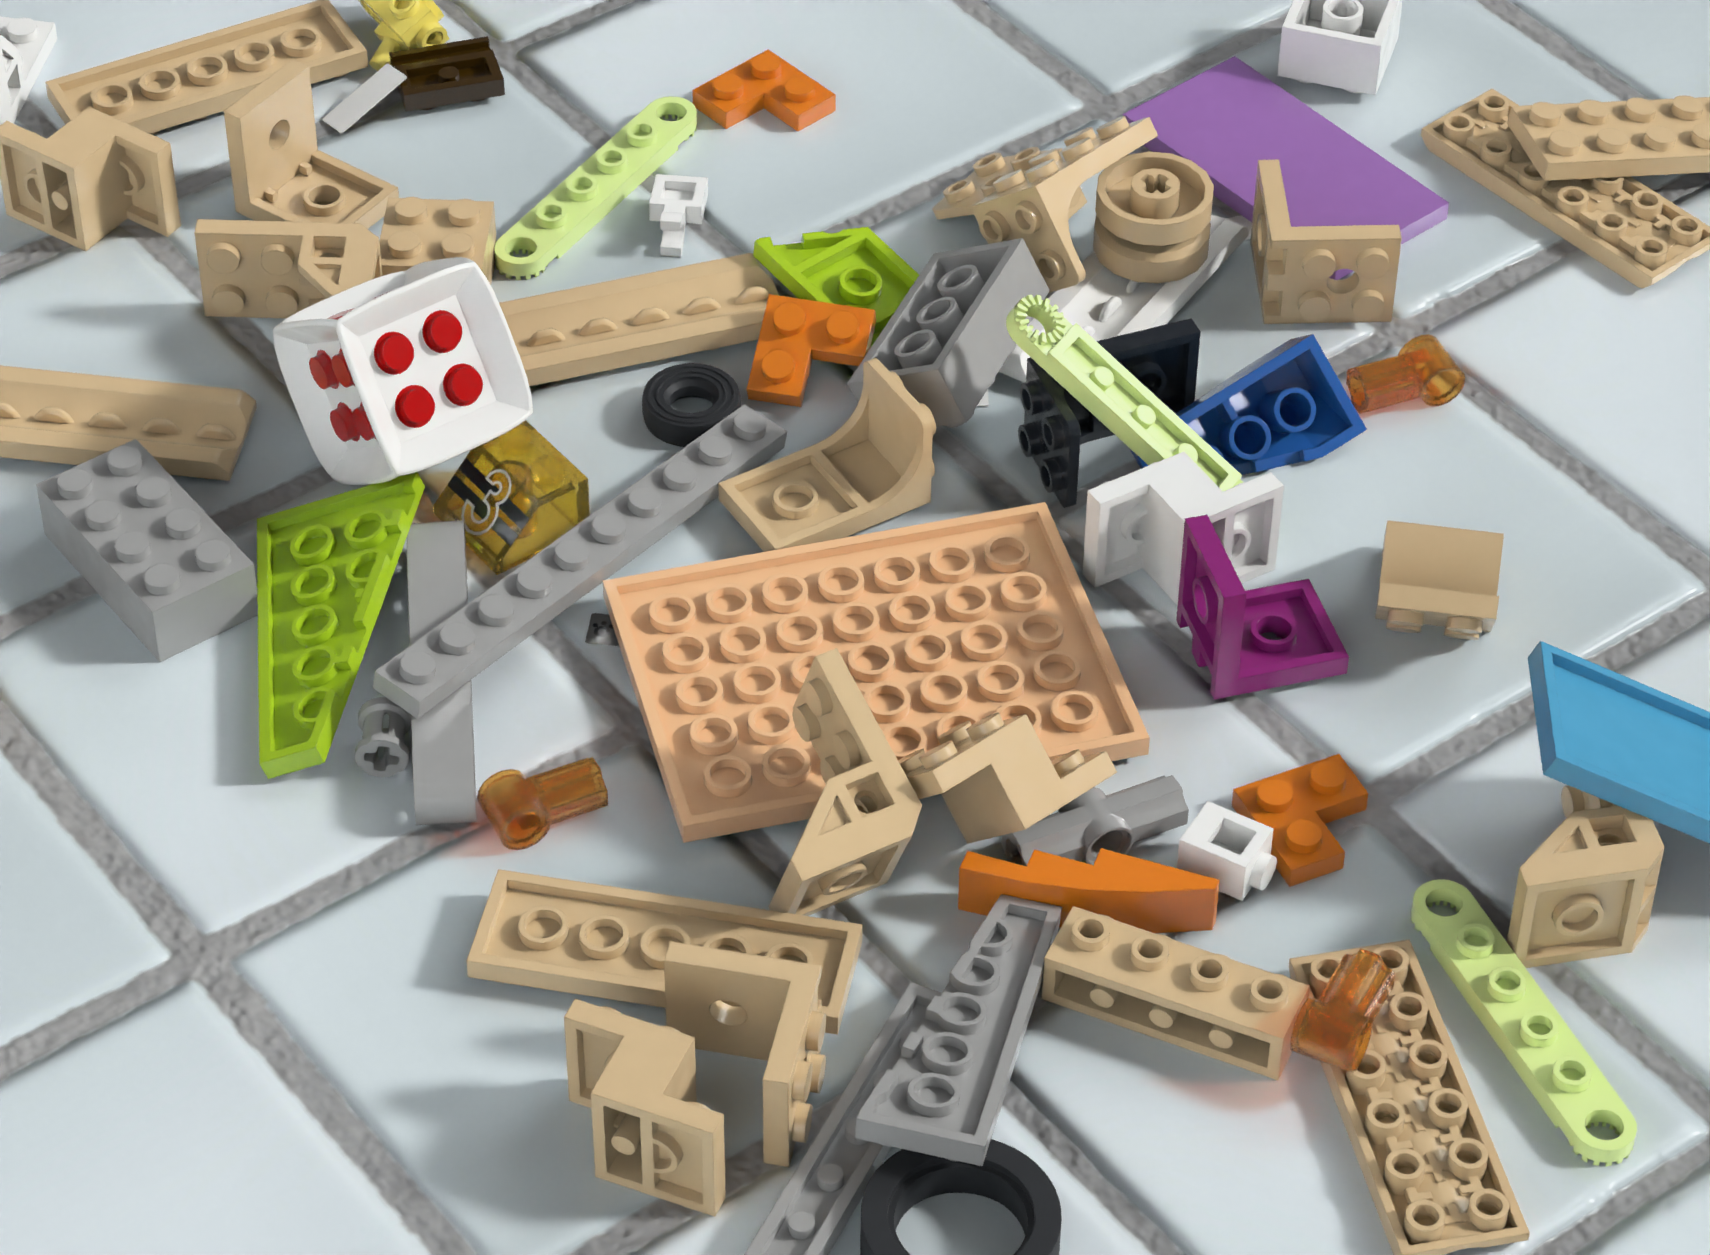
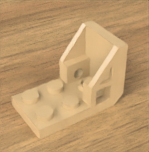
M197 219L194 234L205 316L288 318L317 302L382 276L379 237L360 223Z
M837 648L815 656L793 706L792 716L796 730L805 742L811 741L821 760L820 770L826 785L770 902L769 909L771 911L809 916L886 884L913 835L922 808L918 796Z
M1569 785L1562 788L1561 800L1566 819L1519 868L1507 943L1525 968L1632 953L1648 930L1665 847L1653 820Z

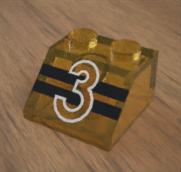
M525 420L509 432L470 450L434 503L433 510L434 514L442 522L464 520L466 546L496 575H499L529 560L590 516L588 478Z

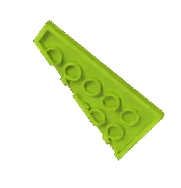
M418 472L398 476L384 483L371 484L257 518L259 764L268 779L325 763L425 488Z

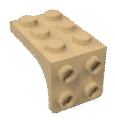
M1122 116L1097 128L1098 134H1095L1092 127L1083 129L1064 139L1066 148L1061 150L1060 153L1057 148H1054L1028 161L1031 169L1026 171L1025 174L1020 169L993 182L996 191L970 206L977 219L982 236L987 240L988 244L1023 238L1050 290L1048 293L1075 286L1086 278V272L1073 246L1069 232L1068 218L1072 198L1079 186L1087 179L1158 136L1150 117L1128 123L1126 117Z
M877 358L871 359L863 364V389L858 405L841 428L817 444L718 483L719 501L764 552L848 537L931 502V477L935 474V466L932 459V440L936 432L935 419L930 409L925 404L919 403L906 390L902 380L895 372H890Z

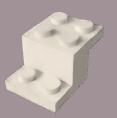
M1185 452L1159 462H1154L1142 469L1105 482L1087 492L1082 575L1096 588L1143 568L1172 601L1178 605L1185 518L1206 514L1241 583L1273 571L1276 567L1284 485L1269 472L1222 491Z

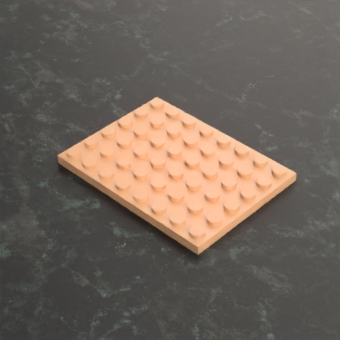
M1046 502L603 580V597L683 843L810 819L826 784L820 770L821 760L811 741L805 742L800 737L793 721L792 712L794 703L815 656L835 648L838 649L897 760L920 749H924L926 753L941 745L938 737L944 732L967 721L974 724L999 712L1002 720L1026 714L1051 762L1079 749L1083 757L1106 751L1111 761L1148 755L1150 737Z

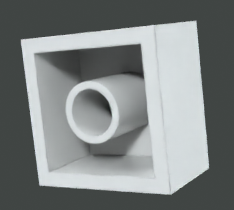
M1293 0L1282 26L1277 76L1295 79L1301 83H1316L1341 88L1351 93L1376 95L1398 40L1403 0Z

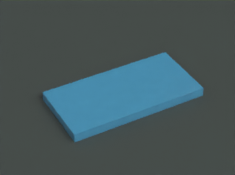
M1539 641L1528 656V665L1543 775L1710 844V712L1543 641Z

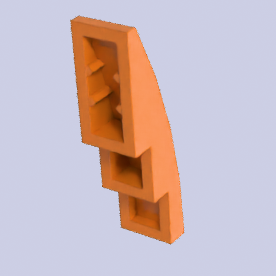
M1103 848L1100 849L1094 865L1035 849L1027 866L967 851L959 868L958 910L987 916L1000 895L1003 894L1062 907L1059 928L1062 927L1072 907L1075 906L1096 914L1109 916L1119 922L1152 933L1212 930L1216 922L1220 880Z

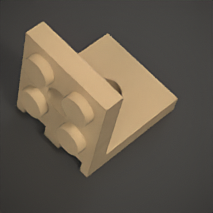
M292 59L224 110L236 212L254 221L360 223L369 229L385 216L388 197L399 198L398 187L318 150L310 69L308 65Z
M1279 159L1258 160L1250 245L1263 323L1391 322L1402 241L1399 225L1291 227ZM1340 269L1354 271L1352 276L1343 280L1329 278L1335 271Z
M670 941L664 958L666 1026L673 1027L681 1033L695 1037V1049L768 1061L763 1076V1161L767 1164L789 1167L796 1142L806 1143L808 1140L813 1113L812 1104H807L809 1093H820L825 1075L826 1055H821L820 1053L826 1028V1013H822V999H818V985L822 974V965ZM721 1000H730L741 1006H731Z

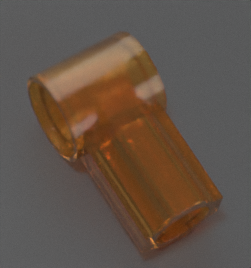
M1427 334L1417 336L1407 342L1399 351L1398 356L1348 369L1346 384L1351 395V402L1359 414L1420 397L1426 405H1444L1461 392L1465 384V374L1435 336Z
M591 757L530 777H526L521 771L514 769L499 771L483 782L478 790L477 800L501 843L508 849L521 850L527 849L543 839L549 831L550 825L608 806V790L605 786L600 767L595 759Z
M1360 949L1355 954H1345L1320 997L1318 999L1309 997L1303 1004L1291 1035L1290 1050L1292 1052L1350 1073H1354L1357 1070L1368 1048L1373 1022L1394 987L1395 972L1388 968L1380 955Z

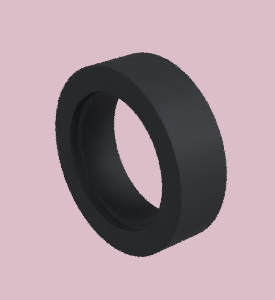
M993 1139L990 1141L983 1166L951 1161L942 1157L901 1149L876 1170L869 1180L862 1197L860 1255H910L896 1234V1228L900 1220L910 1208L920 1201L946 1193L976 1194L990 1198L1006 1207L1017 1218L1025 1234L1021 1246L1013 1255H1059L1062 1217L1060 1201L1054 1185L1046 1173L1031 1158L1019 1150Z

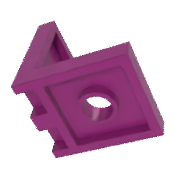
M1208 515L1185 518L1176 621L1180 628L1188 626L1193 635L1191 652L1198 667L1208 666L1212 674L1210 692L1214 700L1347 674L1349 656L1309 579L1245 591ZM1273 632L1281 640H1269L1262 637L1261 634Z

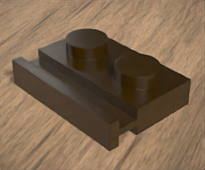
M488 36L389 53L390 65L407 76V79L397 86L406 112L430 110L437 106L467 101L478 102L486 98L505 95L504 78L493 49H490Z

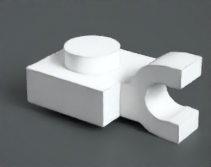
M656 174L649 202V221H660V230H663L660 256L681 257L684 246L685 225L688 223L702 224L708 197L707 177Z

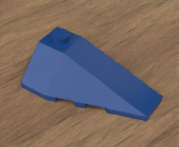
M1314 334L1288 340L1176 413L1182 421L1241 475L1322 458L1367 430ZM1130 449L1141 469L1148 466Z

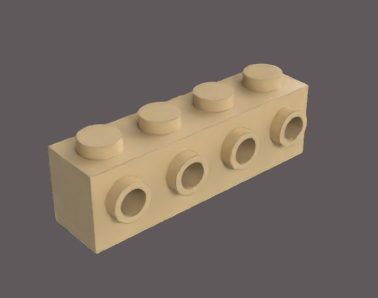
M1073 906L1044 957L1042 999L1279 1080L1305 1027L1310 985L1292 980L1281 974H1274L1232 960L1222 954H1215L1173 940L1162 934H1155L1119 922L1109 916L1096 914Z

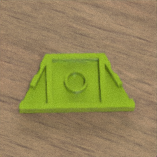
M868 227L843 229L837 233H826L823 231L802 233L801 243L773 245L771 237H762L754 242L753 256L797 298L874 309L876 312V325L871 347L919 276L912 267Z

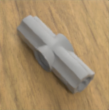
M1173 775L1168 777L1161 776L1109 795H1105L1100 788L1093 787L1061 807L1057 813L1048 815L1026 830L1002 835V848L1008 862L1027 866L1034 849L1076 861L1085 860L1087 864L1094 865L1101 848L1126 855L1134 842L1187 824L1189 809L1185 803L1183 789Z

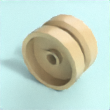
M1150 151L1126 155L1105 168L1098 176L1093 249L1099 262L1115 275L1144 283L1159 284L1177 281L1198 271L1208 258L1214 185L1207 172L1192 160L1172 153Z

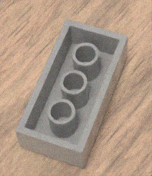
M1020 238L934 253L847 384L857 402L860 400L863 389V364L866 361L877 358L890 372L893 371L900 377L906 390L919 403L925 404L930 409L935 419L936 427L954 428L967 423L973 416L975 408L987 389L994 383L997 373L1009 354L1016 348V343L1010 337L1006 327L1008 313L1027 295H1032L1033 297L1040 295L1041 300H1044L1050 291L1024 239ZM1027 316L1025 320L1028 319L1030 323L1034 318Z
M137 439L36 484L45 535L159 662L258 615L254 563Z

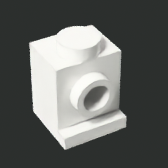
M1207 801L1179 839L1177 868L1219 879L1220 892L1243 901L1252 887L1263 891L1274 874L1277 858L1271 855L1273 828Z

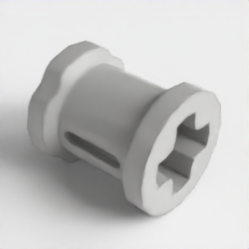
M386 697L368 700L361 706L358 712V726L363 734L362 740L358 742L355 748V763L368 775L390 777L397 772L403 771L409 762V750L404 744V736L411 727V714ZM385 714L389 715L388 728H383V717ZM378 746H384L382 760L378 759Z

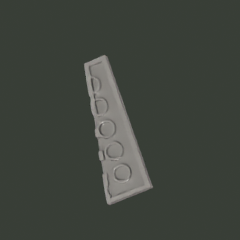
M1003 894L1000 895L970 941L968 951L960 956L951 970L949 983L940 997L934 996L926 1008L925 1020L916 1033L911 1031L902 1045L901 1056L892 1070L887 1069L860 1109L856 1118L855 1139L942 1157L951 1161L983 1166L1043 979L1044 957L1059 929L1062 907Z

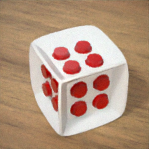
M455 257L427 261L417 264L406 271L372 279L293 314L273 329L274 347L278 363L304 431L321 465L334 481L341 484L367 485L384 483L398 476L431 468L509 432L533 413L528 379L505 316L486 276L478 265L468 258Z

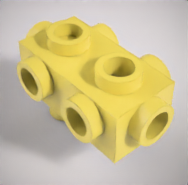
M358 0L364 10L379 24L374 33L381 40V44L369 61L370 66L376 71L386 64L390 65V52L444 44L449 40L446 29L438 22L444 17V14L433 0Z

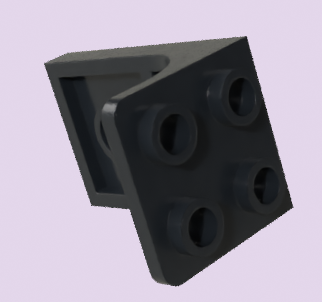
M1192 318L1096 341L1175 414L1195 401L1201 331ZM1030 357L1027 358L1026 382L1020 386V396L1025 413L1024 424L1018 428L1019 443L1026 457H1033L1039 467L1040 477L1048 493L1054 492L1062 507L1074 506L1077 503L1080 445L1115 434Z

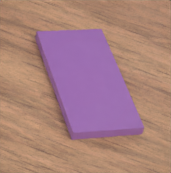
M1235 56L1123 114L1128 123L1150 117L1158 136L1144 144V146L1152 152L1172 153L1192 160L1209 175L1214 185L1213 195L1251 222L1253 218L1258 160L1279 159L1291 227L1399 225L1402 237L1401 244L1447 219L1449 202ZM1340 269L1335 271L1329 278L1339 280L1353 271L1350 269Z

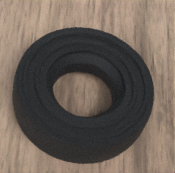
M699 363L678 364L659 371L647 382L642 395V414L648 430L661 441L680 447H686L741 407V395L735 380L719 368ZM688 397L706 399L713 404L711 408L696 413L680 412L671 407L673 402Z

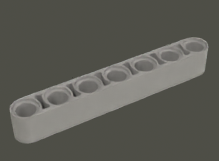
M464 520L411 524L406 537L409 646L468 604ZM470 680L417 719L411 715L413 794L416 825L477 822L472 682Z

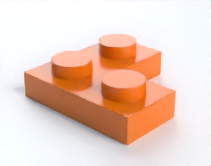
M769 49L692 90L693 104L696 109L725 129L762 109H766L796 131H800L836 111V95Z
M769 294L747 384L748 399L802 407L812 360L852 366L860 365L871 347L876 325L875 310Z
M1336 754L1233 789L1232 807L1238 814L1273 828L1271 855L1277 858L1276 869L1288 886L1291 887L1343 869L1345 851L1325 824L1366 810L1369 793L1341 755Z

